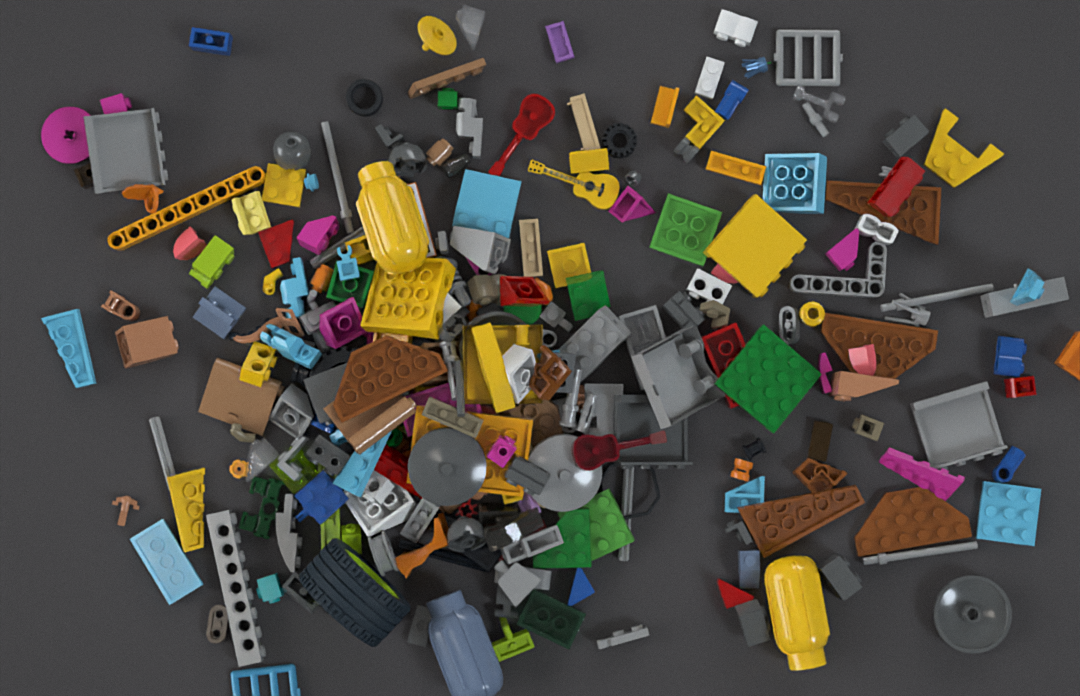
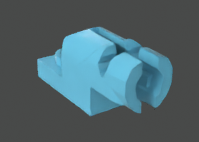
M301 257L293 258V264H290L292 274L296 275V278L283 280L280 285L283 304L291 305L288 309L293 310L296 318H300V316L305 314L304 300L302 298L308 297L309 294L303 260ZM285 312L286 318L292 319L290 314Z
M273 324L266 325L272 331L273 338L269 334L261 332L260 338L264 343L278 350L283 357L311 370L322 356L320 350L305 344L301 338Z

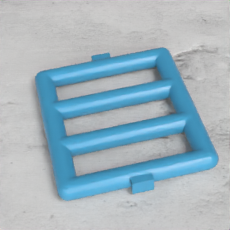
M294 664L234 670L230 674L233 696H241L239 678L250 677L252 696H260L258 675L269 674L271 696H279L277 673L288 672L291 696H301V691L297 684L296 667Z

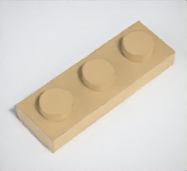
M538 219L519 220L524 277L543 276Z

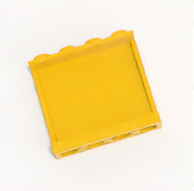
M754 194L703 251V254L708 258L711 257L752 294L751 297L758 298L759 296H764L768 291L767 286L771 282L774 283L781 276L779 272L783 268L786 269L793 262L791 258L795 253L799 254L805 248L804 243L807 239L757 194Z

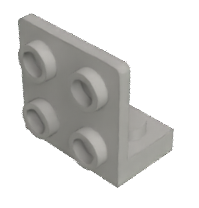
M298 436L291 443L292 449L289 452L284 451L277 459L280 461L277 466L294 481H299L303 476L301 473L302 468L295 462L290 463V461L310 440L307 436Z

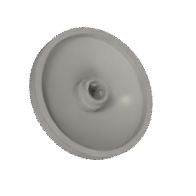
M570 434L550 436L539 442L529 454L528 461L550 472V478L541 494H534L532 496L540 505L547 509L559 512L578 509L587 504L599 489L602 480V465L591 471H583L574 463L572 444L577 436Z

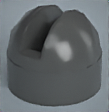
M632 170L625 176V181L629 186L636 187L641 182L642 177L640 173L638 174L637 171Z

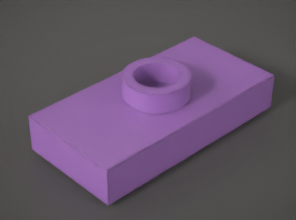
M564 21L545 26L556 64L575 58Z

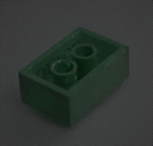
M534 588L517 621V625L569 650L586 613Z

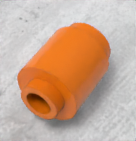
M324 264L320 268L318 267L310 281V284H312L311 289L322 293V291L327 292L334 270Z

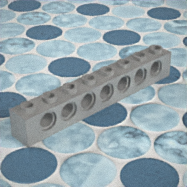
M232 510L208 514L206 518L238 666L262 662L264 656H266L264 645L260 643V637H262L261 628L256 625L255 619L258 618L256 607H253L251 602L254 596L252 589L248 588L247 581L250 578L248 570L244 569L243 565L245 554L243 550L240 551L239 543H241V536L239 531L236 532L235 524H237L236 514L232 513ZM223 525L229 528L227 536H223L220 532V528ZM226 544H230L233 547L231 555L226 554L224 551ZM230 563H234L237 566L235 574L228 570ZM234 582L241 584L242 589L240 592L233 590L232 585ZM238 601L245 603L246 608L244 611L237 609ZM242 620L249 622L250 628L248 630L241 628ZM246 639H251L254 642L253 649L246 648Z

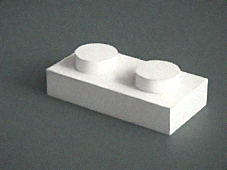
M706 57L694 94L713 99L725 62Z

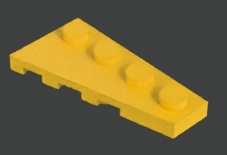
M205 468L167 477L183 552L204 547L203 492H205V484H203V476L205 475Z

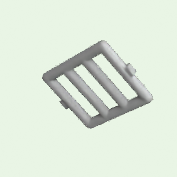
M777 30L776 53H774L776 85L839 86L840 62H843V54H840V31ZM783 37H795V78H783ZM802 37H814V79H802ZM821 37H833V79H821Z

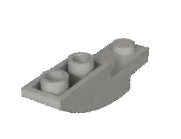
M287 493L285 494L284 512H276V534L278 545L290 572H296L297 568L301 566V557L298 556V550L302 549L303 538L300 537V533L292 532V529L296 528V517H293L294 510H297L298 499L295 498V494Z

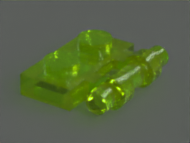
M302 449L290 461L291 463L298 460L304 466L301 470L303 476L299 481L292 480L277 466L280 462L277 459L269 465L293 494H296L309 482L305 477L308 472L313 478L318 475L315 464L309 462L303 455Z

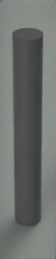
M456 360L457 416L464 417L463 360Z

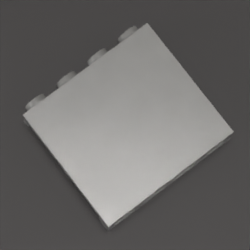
M154 108L83 117L95 194L124 190L135 184L166 185L165 181L168 180L167 169H163L162 164L165 161L164 150H160V142H163L162 133L157 130V123H160L159 113L155 112Z
M987 381L910 403L927 461L931 463L930 467L941 470V468L947 470L949 465L954 464L955 467L965 465V460L973 458V461L984 459L986 454L991 453L992 456L1003 453L1002 449L1008 448L1007 445H1004L987 391L989 389Z

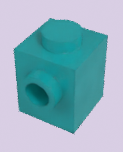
M278 573L257 579L258 587L256 591L259 599L262 598L263 602L269 601V604L280 601V597L284 595V592L282 591Z

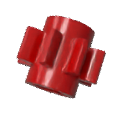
M469 499L468 502H463L461 506L457 507L459 512L455 515L472 518V514H478L474 511L477 504L472 505L471 499ZM467 504L472 512L464 515L461 507H465Z

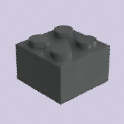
M833 554L820 563L817 568L835 595L842 601H845L863 588L860 584L862 580L856 572L850 571L848 568L850 563L844 556Z

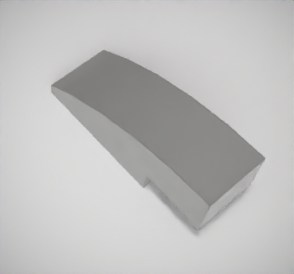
M554 525L507 542L499 547L505 563L511 564L564 542L558 526Z

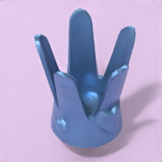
M759 57L758 59H742V61L751 62H745L741 65L746 67L747 70H751L745 74V77L748 79L760 72L768 71L767 64H771V62H766L765 57Z

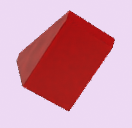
M1034 376L1004 379L1006 398L1036 395Z
M719 578L716 581L726 609L751 601L754 598L753 595Z

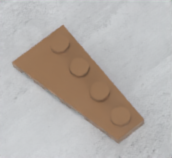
M484 58L416 81L407 93L410 99L434 89L442 88L451 82H459L465 79L466 76H476L483 72L482 70L486 66Z

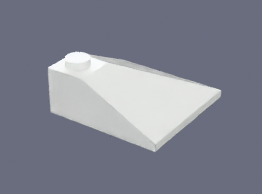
M389 480L394 485V488L381 505L376 501L373 503L369 502L363 497L365 494L358 497L346 490L343 492L350 498L346 502L347 506L366 535L370 537L403 523L410 518L418 503L409 491Z

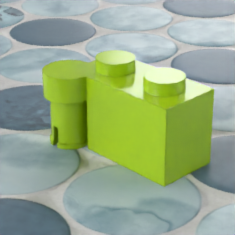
M215 235L193 262V269H191L189 275L200 281L201 285L208 289L214 280H217L222 275V268L233 261L235 257L233 255L234 248Z

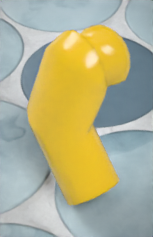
M279 268L264 277L263 292L267 295L274 294L276 280L284 276Z

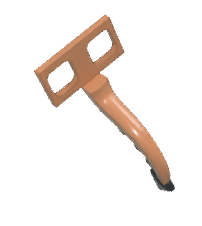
M276 308V317L265 319L264 325L256 327V332L249 331L247 336L245 333L239 336V332H229V339L239 343L258 341L261 339L262 331L267 334L271 332L266 327L268 324H273L279 328L284 327L286 331L295 336L303 337L304 333L292 309ZM282 312H288L292 319L286 318ZM288 326L296 327L299 333L291 332Z

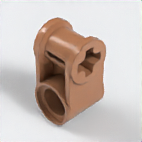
M110 290V296L101 307L125 320H137L140 316V309L123 296ZM132 307L133 314L127 317L126 310Z

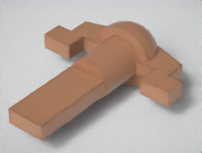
M130 496L116 497V501H112V505L118 506V502L122 503L117 525L125 526L130 504L134 505L133 509L139 510L138 501Z

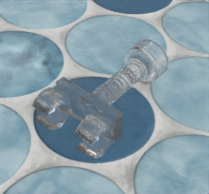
M797 85L792 99L796 101L804 99L824 107L821 118L836 123L839 115L829 111L832 102L843 105L846 97L832 92L828 101L806 93L805 87Z

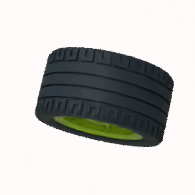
M338 538L332 539L299 575V580L308 593L338 623L371 647L378 646L410 611L411 606L403 595L384 576L382 577L380 572L364 557Z

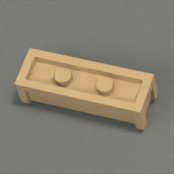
M585 93L570 97V102L567 103V106L572 107L583 148L580 151L600 149Z

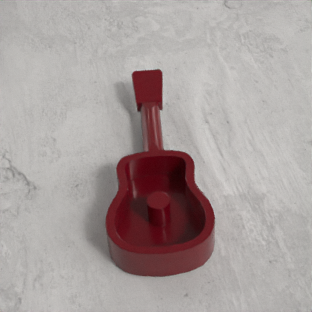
M664 430L650 434L647 437L618 442L613 434L600 437L586 434L574 440L572 444V457L575 465L580 470L591 471L600 467L605 462L618 460L620 450L646 444L666 443L667 437Z

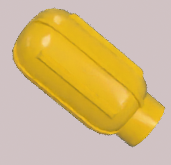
M381 161L365 166L358 172L362 189L356 201V207L373 259L378 262L382 269L392 275L407 273L421 267L428 253L429 239L412 188L407 186L396 175L391 162Z
M787 556L774 560L766 568L764 580L776 644L787 655L790 670H806L826 664L824 646L828 641L830 630L817 565L808 556Z

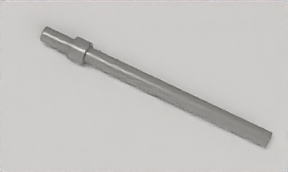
M326 121L322 122L321 126L340 202L341 219L344 220L347 234L354 232L351 220L353 216L351 209L348 207L329 122Z
M991 283L907 300L902 298L895 301L911 307L990 292L994 290V287ZM892 302L880 305L882 312L895 309L897 311L905 310Z
M977 541L890 554L885 552L877 553L876 556L863 557L862 562L863 565L875 563L882 565L887 564L889 561L978 549Z

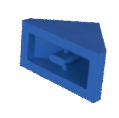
M581 567L576 569L567 603L569 606L595 593Z

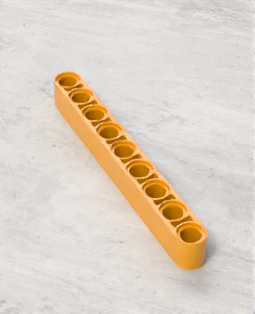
M257 166L246 169L111 233L108 237V245L117 251H122L261 186L265 183L266 173ZM261 172V178L254 181L252 179L253 173ZM243 180V187L236 189V181ZM220 188H226L227 190L226 195L223 197L218 196ZM203 196L209 197V202L206 205H201L200 201ZM191 204L192 210L187 214L184 213V206ZM173 212L174 219L167 222L166 215ZM156 220L157 227L154 230H150L149 223ZM138 228L140 231L139 236L133 238L131 233L134 229ZM117 237L122 238V243L119 246L114 245V240Z

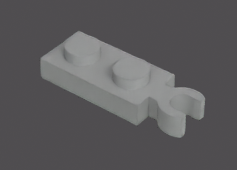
M640 624L631 627L632 630L624 632V630L615 631L613 636L597 640L598 648L603 649L649 636L648 628Z

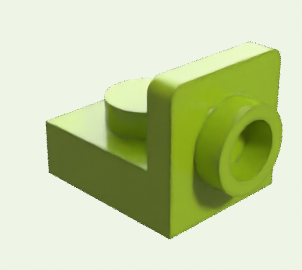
M350 523L342 525V541L359 554H362L360 524Z

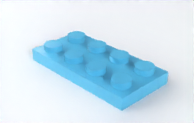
M161 519L130 539L169 605L203 585L202 580L185 552H183L182 547L165 519Z

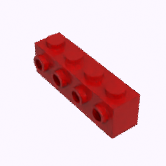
M385 444L374 470L422 499V496L417 493L413 485L407 483L409 458Z

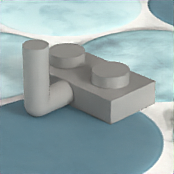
M311 290L306 299L312 311L299 318L308 335L320 330V314L336 306L334 301L318 307L315 302L316 290Z

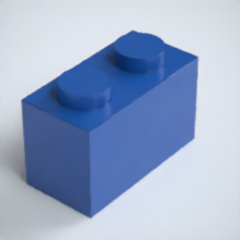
M192 27L189 47L193 51L230 56L233 37L227 32Z

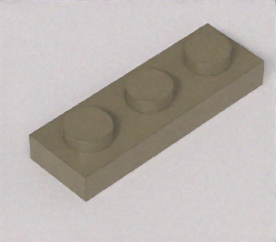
M429 396L422 412L423 416L474 438L477 437L484 419L466 411L464 417H458L456 407Z

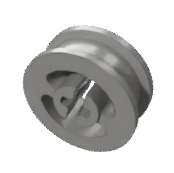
M381 531L379 536L368 537L369 546L381 576H385V572L393 569L399 571L395 559L396 556L386 532Z

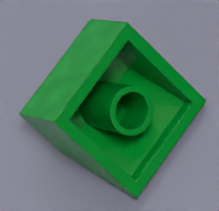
M603 270L566 278L575 321L592 317L605 305L608 308L611 307Z

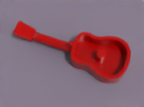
M534 93L529 94L523 99L518 117L512 123V130L516 135L500 159L489 169L488 173L490 175L500 176L505 163L522 139L533 140L539 130L553 120L555 108L548 99Z

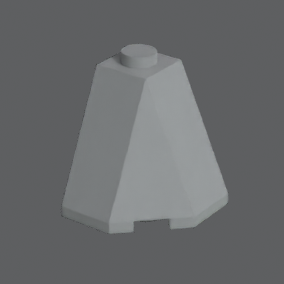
M453 226V231L450 233V245L482 270L495 274L498 270L497 265L500 262L504 263L507 259L511 239L495 232Z

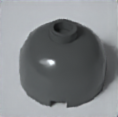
M290 131L279 135L273 146L274 160L285 170H299L305 167L311 158L309 141L299 132Z
M409 142L401 143L389 155V162L393 164L396 175L401 176V178L414 177L413 173L419 172L422 174L427 169L424 152L420 147Z
M462 516L449 526L447 543L449 549L456 552H465L464 548H470L473 551L486 543V534L479 521Z

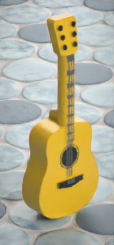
M530 161L528 172L540 175L545 174L573 184V194L577 198L587 200L596 209H610L618 197L619 182L612 175L581 172L576 178L545 167L544 164L537 161Z

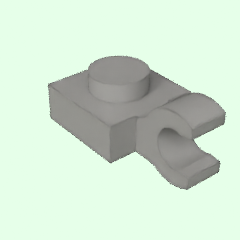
M550 302L539 316L554 329L558 324L567 332H570L574 327L564 319L566 312L553 302Z

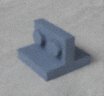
M214 286L207 298L202 297L198 304L201 306L193 318L221 338L226 339L247 308Z

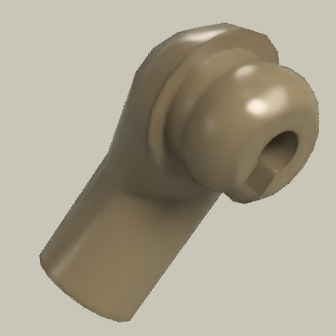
M233 423L231 425L230 434L237 440L249 443L256 442V434L241 431V424Z

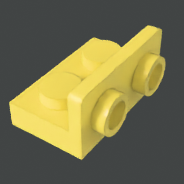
M260 191L232 199V208L237 215L238 227L243 235H253L271 228Z

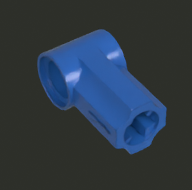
M732 80L715 112L728 121L749 89Z
M1011 446L998 466L993 469V480L997 483L1010 481L1026 456L1024 452ZM1000 469L1005 470V479L999 477Z

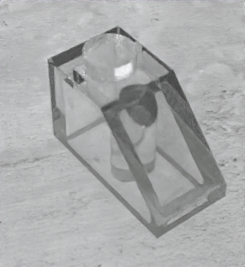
M463 5L462 10L458 9L456 20L470 49L475 51L486 14L483 10Z
M263 438L261 441L257 439L249 446L251 449L247 454L245 478L247 483L279 457L278 452L266 438Z

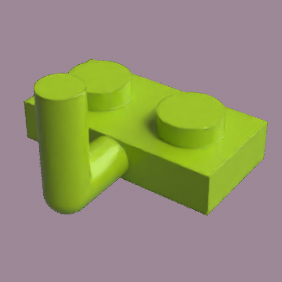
M499 617L505 637L492 642L499 662L535 647L528 629L512 634L507 618Z

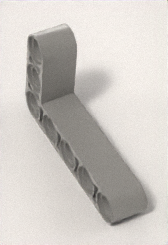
M879 241L869 245L866 253L865 279L796 275L789 280V289L794 293L862 298L879 297L885 290L887 247ZM874 246H878L881 249L880 256L873 254L872 249ZM873 265H877L880 268L878 275L872 273L871 267ZM795 279L802 281L803 286L801 289L794 287L793 282ZM814 280L821 282L822 288L820 290L813 288ZM834 281L841 285V289L838 292L832 289ZM852 283H857L860 286L858 293L851 290ZM872 284H876L879 287L877 294L871 292L870 286Z

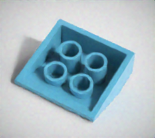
M820 153L765 154L766 169L763 183V201L776 212L824 214L827 157Z
M465 169L452 226L495 232L509 238L522 181Z

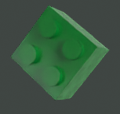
M336 261L326 298L342 303L354 297L358 308L365 309L374 271L358 267L359 278L340 281Z

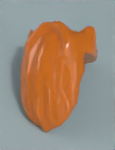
M135 184L124 189L122 195L127 199L144 200L147 212L153 214L158 208V196L164 191L153 184Z

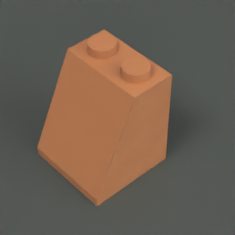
M168 316L126 325L115 332L125 369L171 357L178 353V342L173 337L172 332L174 328Z

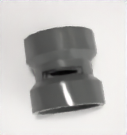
M685 137L673 152L677 155L682 154L683 160L688 164L700 149L697 146H690V140Z

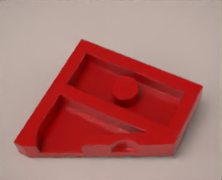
M293 219L258 232L272 269L290 262L293 241Z

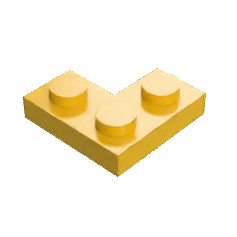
M695 96L683 110L697 123L685 137L699 149L725 121L698 96Z

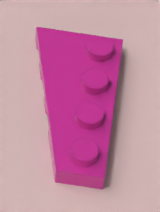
M890 447L879 461L888 469L893 470L919 487L930 490L936 497L944 501L956 491L965 479L964 476L959 474L958 477L948 474L949 471L941 468V470L930 467L931 463L925 461L917 462L913 459V456Z

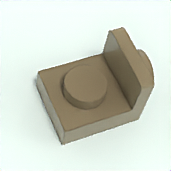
M715 300L700 304V311L713 318L711 328L717 329L728 325L730 308Z

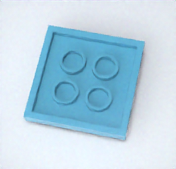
M982 481L976 538L1035 546L1041 489Z

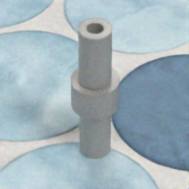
M809 102L802 105L810 117L809 121L811 124L816 126L822 137L827 136L829 132L822 123L823 119L821 116L815 113Z

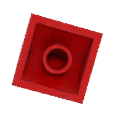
M500 277L501 306L534 307L549 303L548 298L534 277Z

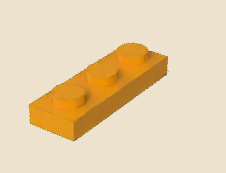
M711 151L705 170L761 185L766 166Z

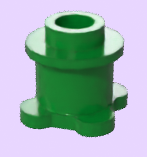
M397 428L393 429L386 444L390 447L399 446L403 440L402 432Z

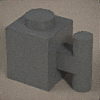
M498 584L496 604L504 605L503 609H495V616L518 619V611L511 610V605H514Z

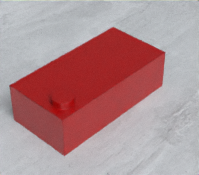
M731 323L726 327L701 336L706 357L713 373L718 378L746 345L737 323ZM725 394L724 398L728 408L732 409L739 406Z

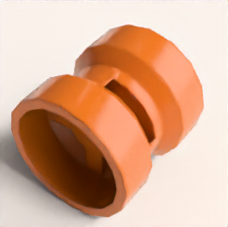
M735 458V467L731 471L730 477L748 482L750 478L749 471L754 463Z

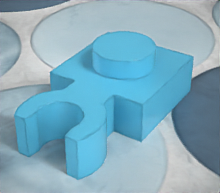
M350 245L347 246L348 252L346 254L341 253L340 247L337 248V253L342 258V261H337L340 281L360 277L357 259L350 258L352 255Z

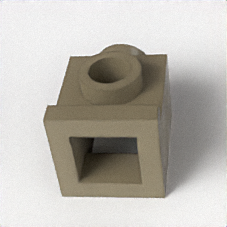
M860 415L859 418H855L852 428L855 429V434L872 441H878L884 423ZM864 424L869 426L868 431L863 430Z

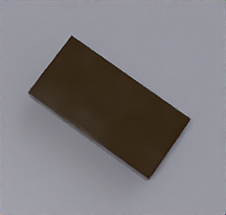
M819 421L813 422L807 458L823 462L827 461L833 424Z

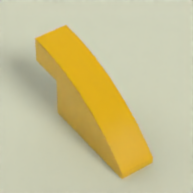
M491 323L471 328L483 379L489 389L496 413L515 408L505 366Z

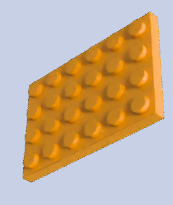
M416 405L411 450L424 434L437 428L448 427L423 416L422 412L425 406ZM466 411L484 419L475 438L484 451L487 465L486 476L478 492L523 497L524 487L518 484L516 487L506 482L507 478L504 474L515 454L528 460L533 419ZM500 435L511 437L517 447L504 468L487 458L488 451ZM408 474L407 483H410V484H411V481H410V478H409V474Z

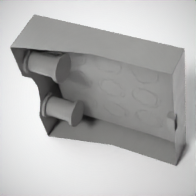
M696 325L679 330L631 356L661 429L673 426L698 410L725 397L724 392L714 385L718 377L710 370L705 361L704 343Z

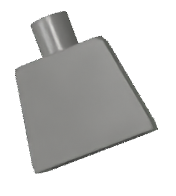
M501 560L494 567L502 575L497 583L515 607L541 581L539 577L517 562L509 567Z

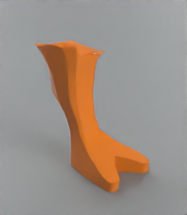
M439 513L438 517L434 518V536L431 542L421 548L403 552L395 558L398 569L405 578L410 575L414 567L422 565L434 550L448 546L447 532L449 528L444 513Z

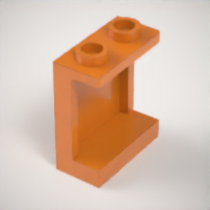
M1077 331L1073 334L1054 364L1079 381L1080 331Z

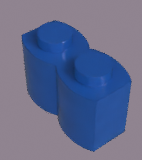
M998 336L994 375L1020 377V374H1023L1024 362H1022V355H1025L1027 350V344L1024 343V339Z

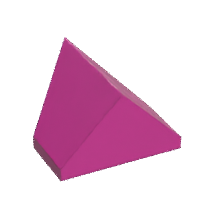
M630 186L626 187L609 209V212L622 223L656 213L645 199Z

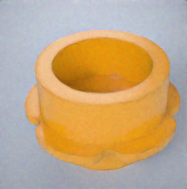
M235 460L230 466V473L237 479H240L242 476L245 477L248 474V464L245 461Z

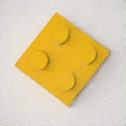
M268 163L262 195L263 202L300 208L306 169L285 170L279 165Z
M585 243L547 251L555 289L566 287V278L591 273Z

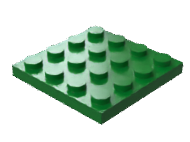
M763 324L724 370L714 385L774 434L822 374Z

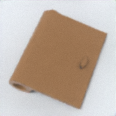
M217 358L198 412L229 424H241L242 429L263 436L274 402L284 392L285 386H282L283 382L269 377L268 381L263 382L262 387L240 381L242 366Z
M401 394L344 423L340 422L333 408L334 401L323 408V410L353 449L361 455L416 413L414 408L417 406L410 397L407 399Z

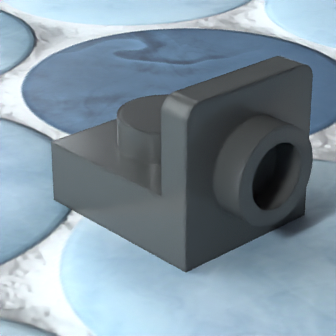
M380 124L375 127L377 134L388 150L399 146L404 140L402 134L391 139L393 134L387 126L384 128Z
M734 519L726 524L727 527L724 528L726 533L737 528L738 531L735 534L740 543L744 542L747 545L753 542L742 520L737 521V519Z

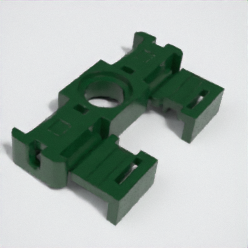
M253 476L249 493H260V496L263 497L258 514L261 518L257 517V515L254 517L249 516L247 512L243 511L239 529L253 532L254 536L269 539L268 532L272 520L276 518V512L280 504L278 497L282 484L285 485V482L274 478H269L268 481L271 482H267L266 479ZM267 503H272L275 507L274 512L271 514L264 512L263 508Z

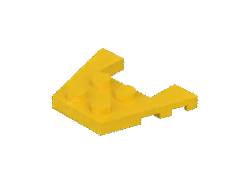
M945 108L942 111L923 165L952 188H955L1002 157L1004 153L990 143L979 158L975 157L947 135L959 118Z

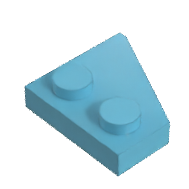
M760 476L725 492L724 512L739 513L737 507L764 502L765 476Z

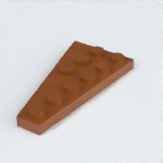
M826 181L825 201L860 215H873L881 222L890 223L902 232L938 245L941 206L940 187L914 186L910 197L899 206V212L895 216L885 217L867 203L881 184Z
M850 485L737 507L761 555L765 558L864 504L865 501L857 486Z

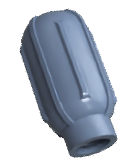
M461 590L427 602L426 605L431 615L428 625L429 639L451 695H496L503 685V674L478 611L473 606L466 604Z

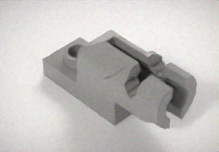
M458 98V109L464 112L457 113V135L461 139H473L474 141L470 142L469 153H473L474 159H481L483 118H476L478 114L475 99Z

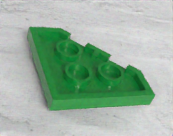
M590 508L568 511L556 524L564 543L533 555V568L592 567Z

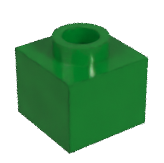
M443 88L442 91H438V109L458 110L457 91H454L452 88Z

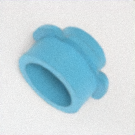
M308 173L307 178H304L305 187L314 191V189L319 188L316 174L310 175Z

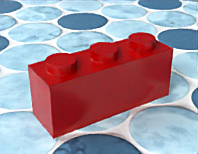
M900 157L867 203L885 217L895 216L899 212V206L902 202L910 197L913 187L922 181V175L925 173V170L911 158Z

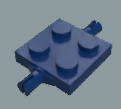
M324 470L295 495L303 507V510L295 516L300 523L310 515L321 525L350 499L343 492L342 488L332 484L335 479L331 478Z

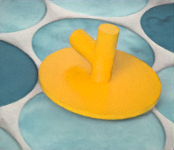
M425 16L418 22V33L424 42L422 49L424 51L431 49L441 55L452 54L456 49L457 42L449 26L433 16Z

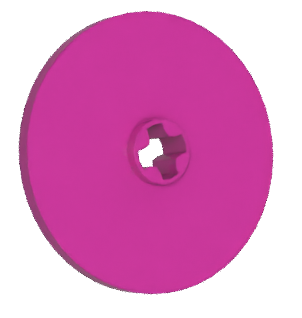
M63 107L48 116L42 127L41 139L44 149L53 159L65 164H75L89 157L83 119L85 116H91L89 113L77 107ZM68 131H70L71 133L74 132V134L72 135V140L69 138L66 139V137L68 136Z

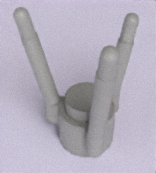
M899 293V296L903 299H910L903 293ZM892 300L893 304L911 312L913 320L887 316L884 318L888 321L912 324L918 327L919 324L924 326L927 324L931 312L925 310L926 307L916 305L914 306L916 308L913 309Z

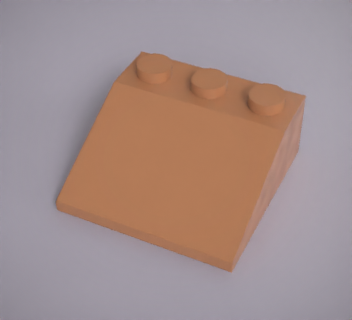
M839 371L832 373V391L829 393V396H834L836 401H851V398L897 385L899 380Z

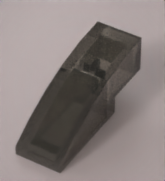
M538 507L502 519L500 524L484 529V537L490 552L508 546L544 526Z

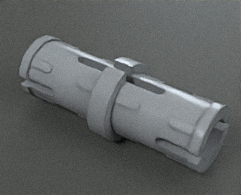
M586 393L583 409H580L579 412L581 415L576 428L577 431L588 433L591 419L595 416L594 409L599 396Z

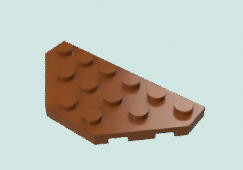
M825 313L821 325L822 335L851 373H857L850 361L848 349L873 344L876 355V371L873 376L896 379L936 349L938 330Z
M386 335L351 352L333 403V408L340 422L344 423L448 372L439 353L428 351Z
M915 487L884 493L875 509L872 510L861 529L854 536L857 556L859 557L972 537L967 516L943 499L936 497L930 490Z

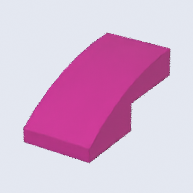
M824 352L819 354L817 366L818 371L822 374L818 378L822 394L832 391L825 374L832 371V368Z

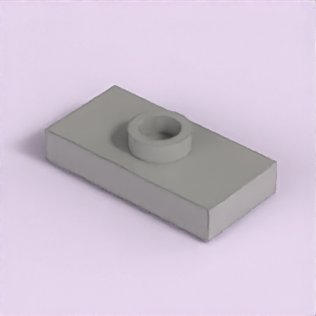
M445 231L438 232V238H435L436 249H440L442 255L448 254L447 234Z

